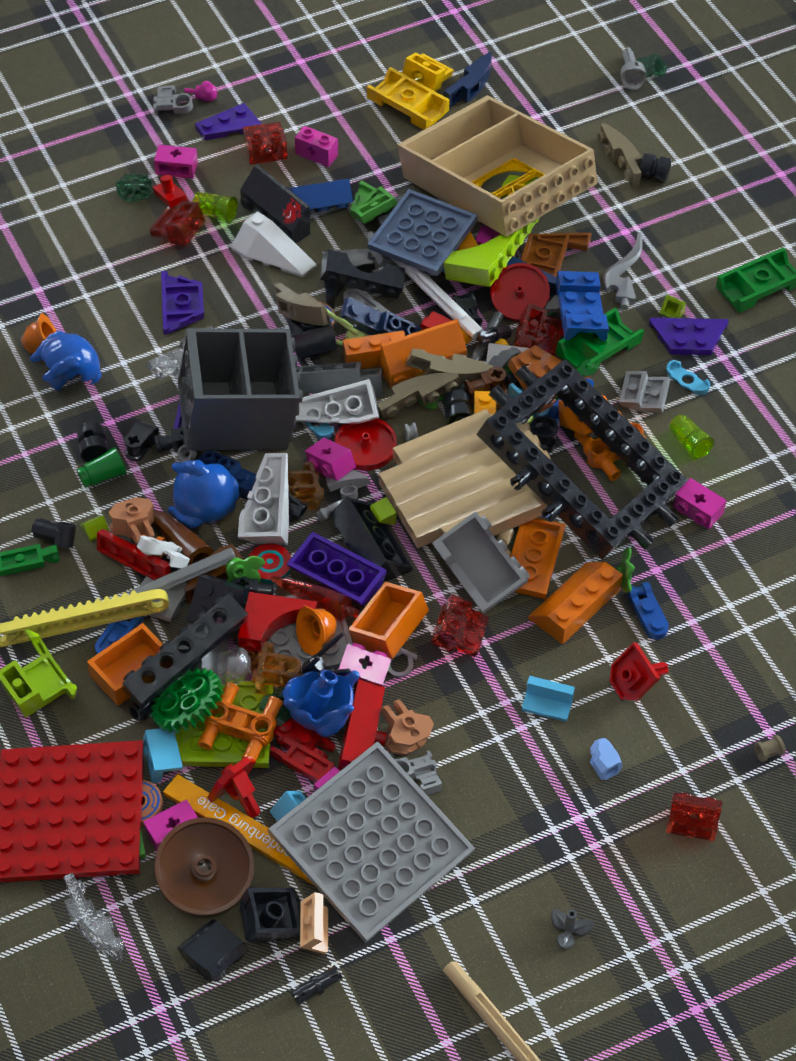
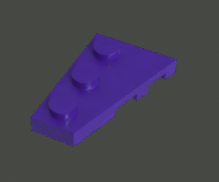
M245 103L195 123L196 131L204 140L227 137L230 133L239 132L240 135L247 134L248 130L254 129L257 132L264 131L263 124Z

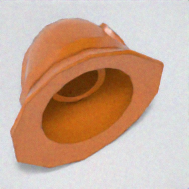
M41 313L38 320L28 325L22 335V345L29 353H35L41 342L47 336L57 331L45 314Z
M304 605L298 612L296 633L298 643L304 652L313 656L323 648L325 643L334 637L337 622L335 617L325 611V609H312Z

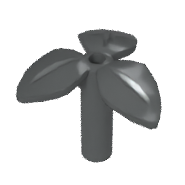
M553 909L551 912V921L554 928L564 931V933L557 936V944L562 949H569L574 945L575 942L572 934L579 937L587 935L593 928L594 922L588 919L576 921L577 912L573 909L568 910L567 915L558 909Z

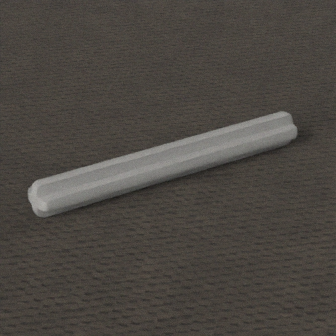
M228 548L129 591V595L133 590L136 593L154 589L165 591L227 564L230 559L236 558L232 548Z

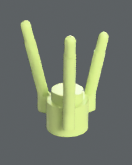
M327 309L328 315L348 329L345 339L367 336L362 331L353 328V325L348 321L336 316ZM336 340V344L343 346V341Z

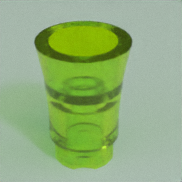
M196 192L192 200V206L195 211L229 224L236 216L238 201L233 196Z
M685 414L675 416L669 424L673 435L679 440L692 460L701 459L712 450L715 443L714 438L700 429Z

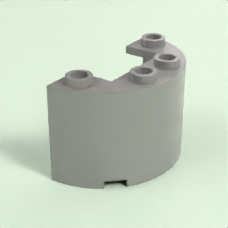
M475 511L432 542V544L484 614L526 584L530 575L514 556L510 558L507 555L506 551L509 549L501 539L497 541L489 529L492 525L485 515L480 517Z

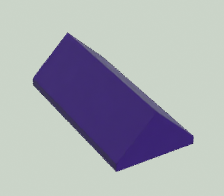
M314 532L308 536L287 563V566L360 605L370 602L382 586L387 573L386 569Z

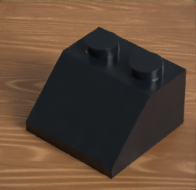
M329 315L326 316L328 324L325 326L306 324L290 318L287 319L291 338L295 339L294 350L297 358H308L313 354L329 353L332 350L338 349Z

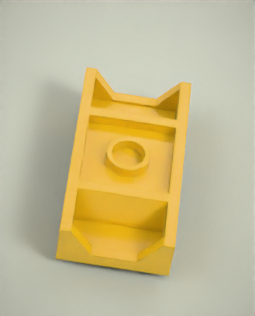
M392 67L387 70L384 80L375 88L371 85L367 86L368 99L380 106L387 103L410 116L411 123L423 130L435 124L449 111L448 98Z

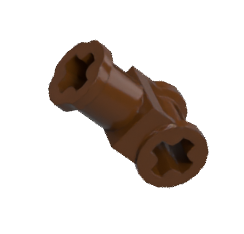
M492 367L487 372L481 373L479 379L470 382L464 381L465 391L469 393L470 399L474 398L475 391H491L497 385H500L503 391H505L506 383L504 380L506 379V371L501 367Z

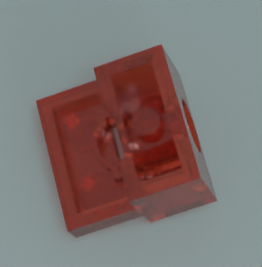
M281 122L243 127L250 164L288 159L287 140Z
M181 201L177 207H167L149 229L151 236L168 238L170 244L188 245L205 223L199 202Z
M528 303L520 316L513 346L531 348L536 345L555 356L557 343L560 340V333L563 327L562 321L546 316L548 310Z
M452 594L441 607L431 643L450 652L456 648L475 657L479 652L489 616L472 609L473 603Z
M674 792L669 808L666 833L715 841L723 801L716 800L713 797L703 798L692 796L685 792ZM689 815H695L698 818H692Z

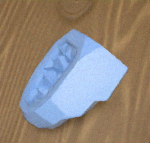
M606 738L595 740L590 748L592 755L590 764L601 780H607L621 771L622 762L619 754Z

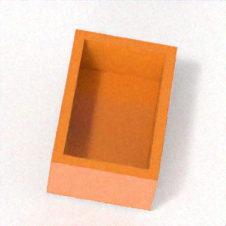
M384 582L348 631L353 642L364 646L365 650L372 653L380 651L385 653L387 658L393 659L429 609L422 592Z
M142 623L88 660L89 675L111 700L119 706L130 698L122 689L123 678L130 671L134 670L136 672L142 667L141 663L148 656L152 655L154 657L159 653V648L163 643ZM167 660L160 663V666L166 669L173 665ZM150 675L142 678V681L148 684L155 680Z

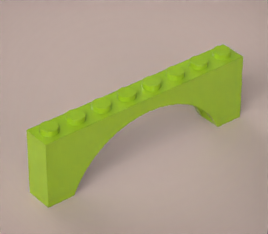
M509 174L502 187L521 176ZM534 178L523 185H528L538 178ZM540 217L507 237L500 234L484 244L453 251L444 262L446 279L491 287L494 281L498 279L502 269L507 266L508 261L515 255L518 247L523 244L524 239L531 232Z

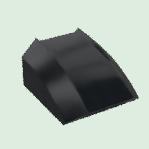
M295 888L246 889L241 897L239 912H241L245 939L249 943L275 941L300 935L301 900Z

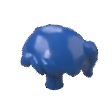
M56 331L47 336L35 353L30 356L31 362L43 360L46 363L49 371L43 375V380L48 382L57 391H61L69 379L73 380L77 374L82 375L81 381H91L90 385L96 384L101 378L100 360L97 352L85 338L77 334Z
M188 460L172 464V470L178 475L174 481V505L168 508V512L181 524L189 529H195L202 524L220 521L228 513L234 511L235 503L239 498V484L223 465L204 464L200 460Z
M323 670L320 676L318 672L313 671L291 678L283 690L284 706L298 724L308 730L315 731L321 737L330 738L338 733L354 710L352 687L359 679L360 674L358 671L353 670L346 676L336 675L330 670Z

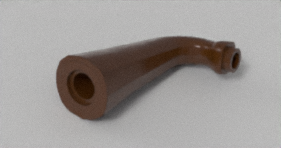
M154 510V522L151 526L157 528L162 536L166 538L167 542H174L182 548L181 554L190 559L188 565L205 559L213 553V549L178 520L163 511Z

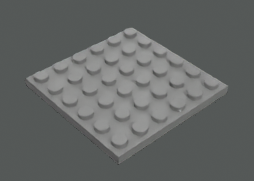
M378 741L268 829V833L365 943L475 850L474 846Z

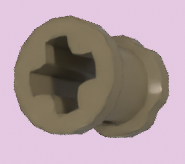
M779 735L773 736L771 740L754 744L756 755L761 762H765L768 758L775 755H785L786 752L783 740Z

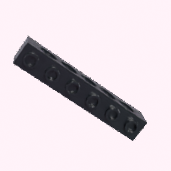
M230 594L225 598H218L212 604V609L207 613L205 611L201 612L195 618L194 624L190 627H183L177 633V638L172 642L170 640L166 641L159 648V653L154 657L152 655L148 656L141 663L142 667L136 672L134 670L130 671L123 678L122 689L140 709H143L174 681L247 622L248 613ZM215 617H222L225 619V622L217 624L213 619ZM199 631H204L208 636L200 639L195 634ZM187 646L190 648V651L183 654L178 651V648ZM162 661H170L173 665L167 669L160 666ZM150 675L155 680L148 684L143 682L142 678Z

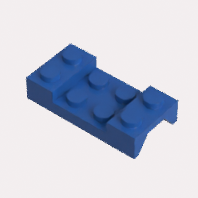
M558 271L556 289L565 340H570L579 332H593L598 335L601 341H606L609 327L607 316L603 314L599 293L601 284L598 272Z

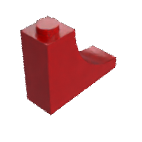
M249 592L245 611L248 613L247 622L240 627L238 635L239 650L262 653L266 642L276 631L296 623L298 612L304 605L317 609V602Z

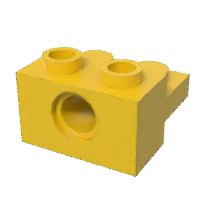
M415 52L405 59L402 73L436 92L441 89L443 81L452 77L454 70L425 54L419 55Z

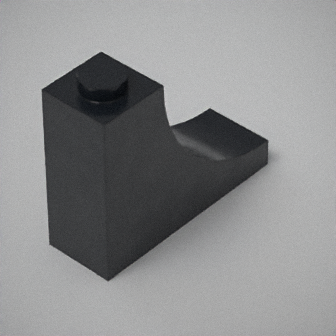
M369 249L334 250L348 254L351 263L360 271L372 273V269L376 268L375 256L371 257ZM322 251V259L327 251ZM324 281L326 304L335 309L336 298L345 286L330 284Z

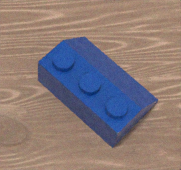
M350 179L288 188L308 204L310 209L317 208L318 212L329 210V206L336 205L337 209L348 207V203L353 202Z

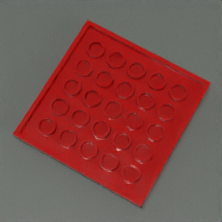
M143 740L1 749L0 883L140 874V832L142 830L145 746Z

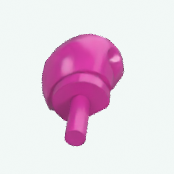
M204 81L201 85H197L196 89H184V93L195 94L196 99L205 102H213L217 97V89L209 81Z

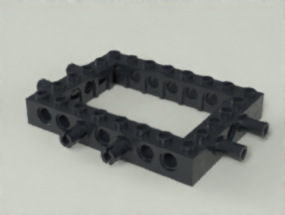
M565 359L541 378H537L525 365L520 367L515 376L528 388L515 398L507 395L499 385L490 391L488 395L499 404L501 409L485 421L476 435L516 474V476L510 479L511 486L513 487L518 482L519 484L514 489L520 490L524 485H527L548 506L542 510V517L545 518L550 514L546 521L552 522L558 516L601 560L627 537H632L646 550L655 540L641 526L653 514L661 518L669 528L679 520V517L666 503L681 489L688 479ZM556 396L564 402L563 405L565 407L568 406L579 417L578 420L580 422L583 421L594 432V435L599 437L610 448L609 450L614 452L625 463L624 465L627 468L629 467L641 478L640 481L642 483L645 482L648 485L646 489L611 519L518 428V426L524 425L534 413L538 414L544 405L552 403Z

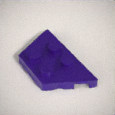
M161 271L163 334L167 335L204 318L202 282L189 280L180 275L175 278L169 276L167 271Z
M650 318L649 326L651 328L654 327L658 333L657 337L665 344V348L670 354L712 355L716 344L721 339L723 331L728 326V319Z

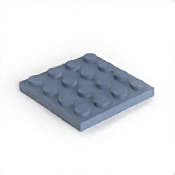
M408 189L368 242V249L438 276L444 268L445 260L453 251L458 249L478 221V216Z

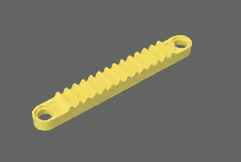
M161 589L136 593L133 590L130 595L124 592L121 597L115 594L112 599L106 596L103 601L97 598L94 603L88 600L85 605L79 602L76 607L70 604L67 609L61 606L58 611L52 608L49 613L43 610L40 615L34 612L31 617L25 614L22 619H19L16 616L13 621L0 623V634L5 635L0 637V647L30 641L25 630H31L38 633L41 638L162 612L169 606L168 594ZM158 599L162 600V601H159V602H152L153 600H158Z

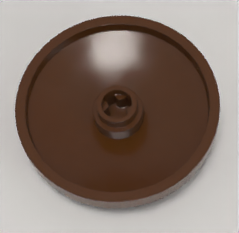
M194 818L174 827L160 843L155 858V878L161 894L174 908L191 916L212 917L229 911L241 901L242 895L251 886L254 874V857L246 838L231 824L215 818Z

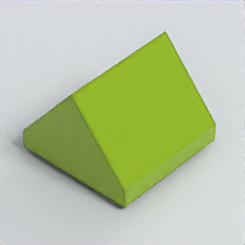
M667 294L659 314L668 318H681L685 312L686 302Z
M387 497L370 506L379 523L396 524L397 512Z
M104 515L97 516L80 524L90 542L97 539V532L101 529L110 532Z

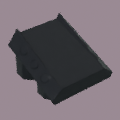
M214 919L177 947L187 964L205 979L213 981L222 980L227 973V967L232 963L239 962L243 958L244 953L249 950L241 939Z

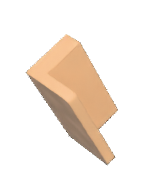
M314 892L301 901L300 948L321 954L328 952V907L323 906V894Z

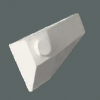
M258 211L244 221L231 246V250L247 260L252 261L255 259L263 262V265L268 267L274 265L280 267L281 271L302 278L317 267V264L272 220Z
M370 379L303 397L302 403H299V416H296V422L359 424L378 419L379 411Z
M266 453L257 472L253 489L247 496L246 506L244 510L242 509L239 516L238 538L259 544L288 545V454Z

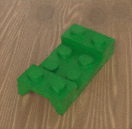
M783 247L719 275L716 288L738 313H741L756 306L757 300L783 288H786L788 291L796 288V269L789 263L787 251Z
M613 308L604 314L607 316L609 327L606 341H601L596 333L579 332L570 340L563 338L558 341L555 354L561 359H565L575 369L586 359L590 360L585 366L586 370L599 369L602 361L623 348L628 351L640 344L644 330L641 328L633 332L621 322L618 309Z

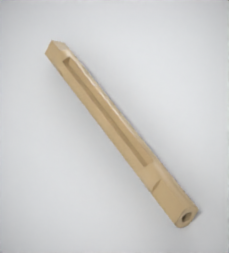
M455 961L447 964L443 972L517 1061H541L458 962Z

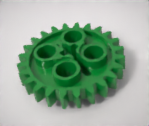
M196 668L193 673L188 670L186 675H182L159 694V698L153 699L155 705L151 706L153 720L163 731L167 730L169 733L173 730L179 733L182 728L186 732L190 725L196 728L198 721L203 723L205 716H212L211 709L218 708L215 703L222 701L220 696L224 694L222 690L224 686L221 680L211 669L207 671L206 668H203L200 671Z

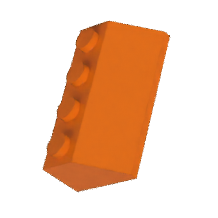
M455 319L382 343L380 368L383 369V377L390 389H392L391 387L403 381L425 374L423 370L405 365L412 348L422 349L434 355H441L446 359H451L453 354H461L467 357V348L459 321Z
M586 562L528 616V619L563 645L621 590L623 574L607 562Z

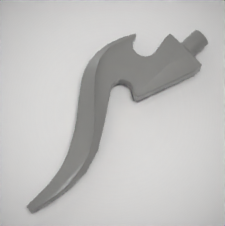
M641 233L637 234L633 249L623 259L610 266L603 275L605 291L607 292L609 289L618 291L615 302L621 303V310H627L629 304H635L636 296L630 277L622 278L620 275L640 257L642 252Z

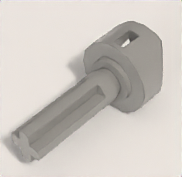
M627 47V50L622 51L625 64L621 68L620 75L623 85L627 89L637 90L646 79V71L641 62L635 61L631 48Z

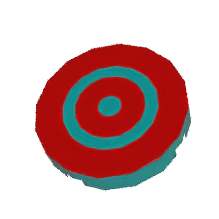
M273 543L262 544L249 554V557L258 556L265 561V564L257 571L260 574L261 583H278L291 572V568L287 566L288 561L291 559V554L281 545Z

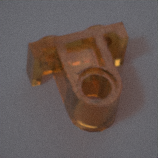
M304 462L302 471H288V492L300 501H310L309 510L318 509L320 501L324 498L323 488L320 487L318 482L319 473L315 470L313 462Z
M264 642L263 650H259L257 655L258 670L254 669L252 675V683L255 684L256 693L258 694L266 693V685L285 687L291 678L302 676L301 662L298 658L274 653V643Z

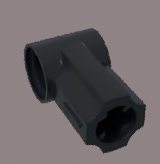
M37 518L32 524L31 532L33 537L54 542L56 546L73 548L77 525L69 522H54Z

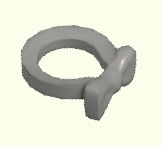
M343 499L326 508H321L316 513L320 523L328 518L327 514L332 512Z
M401 647L394 658L402 654L407 656L408 668L403 672H395L391 668L390 662L389 674L398 678L409 675L413 669V661L417 660V654Z

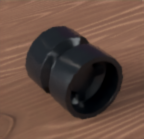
M645 152L640 165L641 177L647 179L654 177L655 181L666 183L672 159L662 156L657 159L656 155Z
M458 389L444 395L443 405L447 425L473 415L468 392Z
M541 415L535 417L530 424V432L538 437L542 450H546L550 454L556 446L558 423L550 416Z
M88 422L78 428L77 436L80 457L83 461H92L108 451L105 430L102 424Z

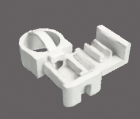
M141 536L137 548L142 553L162 556L164 552V554H168L167 559H170L169 566L184 568L188 565L190 559L181 554L182 548L174 542H165L147 536Z

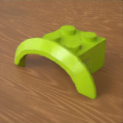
M25 630L40 657L23 668L14 660L0 669V683L24 718H27L64 693L72 700L75 699L77 686L61 670L39 634L31 630Z

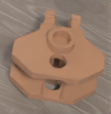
M138 497L116 503L108 512L112 520L109 528L113 534L127 536L128 539L132 538L136 544L143 534L154 538V531L151 527L154 522V507L150 499Z
M398 699L393 702V707L398 716L394 714L388 705L381 708L382 715L389 725L387 728L389 735L385 746L389 753L405 756L424 747L434 723L429 716L414 713L412 709L408 711L403 702Z

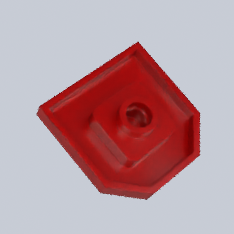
M633 642L611 664L609 681L620 699L639 701L661 679L659 676L669 673L668 664L663 662L651 664L638 643Z
M245 757L234 766L232 764L228 765L221 772L222 776L216 781L207 799L212 803L225 793H228L234 801H240L247 816L251 818L258 816L261 810L252 795L255 788L248 777L256 761L252 757Z

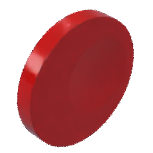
M515 263L503 268L498 279L491 285L490 290L491 300L496 311L501 312L504 318L515 322L529 321L539 316L544 311L550 297V288L546 276L540 269L527 263Z
M374 419L359 424H343L336 433L335 443L351 450L356 465L354 469L370 471L387 465L393 459V448L397 446V437L390 425L380 419Z

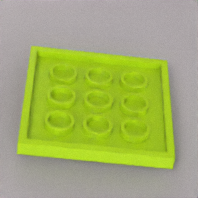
M221 681L224 687L226 682H232L239 687V691L232 703L233 705L260 714L263 713L269 697L274 695V682ZM217 714L214 717L219 718L223 714ZM200 721L197 722L196 728L190 725L186 732L182 728L179 733H175L183 766L227 767L230 764L234 766L242 760V755H244L249 744L247 741L220 732L212 745V749H203L197 743L205 729V723ZM264 728L258 730V732L261 733L267 731V729ZM270 743L261 749L253 768H269Z

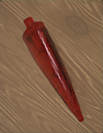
M271 577V581L276 582L277 585L297 598L316 601L317 609H325L337 621L342 622L347 615L356 618L359 614V610L353 608V602L347 595L300 580Z

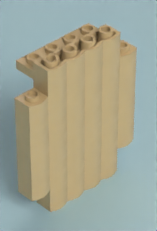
M486 409L394 447L393 458L397 466L378 473L379 485L417 548L434 542L475 511L480 517L485 515L492 525L489 528L492 535L496 536L542 516V510L547 506L527 485H524L520 490H515L514 487L519 483L517 482L512 487L510 479L516 476V474L476 435L485 421L493 415H490ZM526 422L524 425L522 424L518 426V428L550 459L548 452L546 450L543 451L540 447L541 444L538 437L530 432L529 423Z

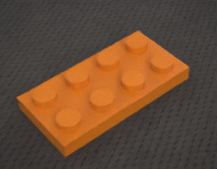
M535 518L519 526L510 558L514 556L530 577L527 579L528 582L515 591L516 593L546 599L566 524Z

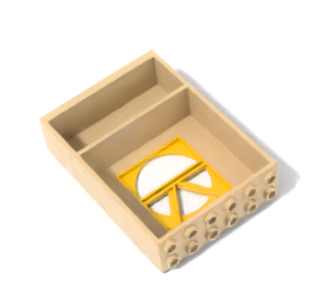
M488 95L397 144L403 178L450 205L476 214L478 221L506 237L598 184L594 149ZM505 172L526 173L493 193H489L481 188L486 180L497 174ZM535 177H538L537 180L531 182L530 184H528V185H523V184L527 183L528 181L534 179ZM506 194L508 195L507 197L500 199V197Z

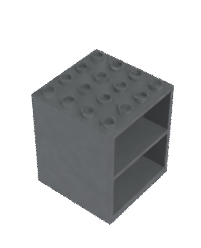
M186 329L178 376L185 451L288 449L289 441L293 440V429L296 428V416H299V403H302L303 400L302 389L298 387L300 384V373L296 372L297 355L293 354L295 339L291 338L290 329Z

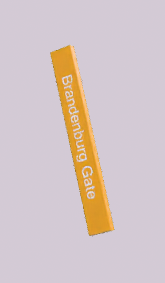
M178 774L163 791L165 797L177 804L187 799L195 814L200 818H215L231 824L243 834L252 849L314 885L268 833V827L219 798L211 803L207 799L209 792Z

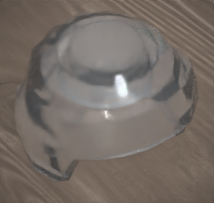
M237 646L231 651L219 653L217 658V676L223 685L226 682H232L236 685L241 683L251 670V659L244 648Z

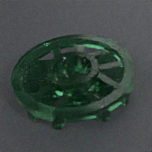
M132 172V174L127 175L125 173L119 181H116L117 194L127 201H141L147 198L153 190L151 178L149 179L147 174L143 175Z

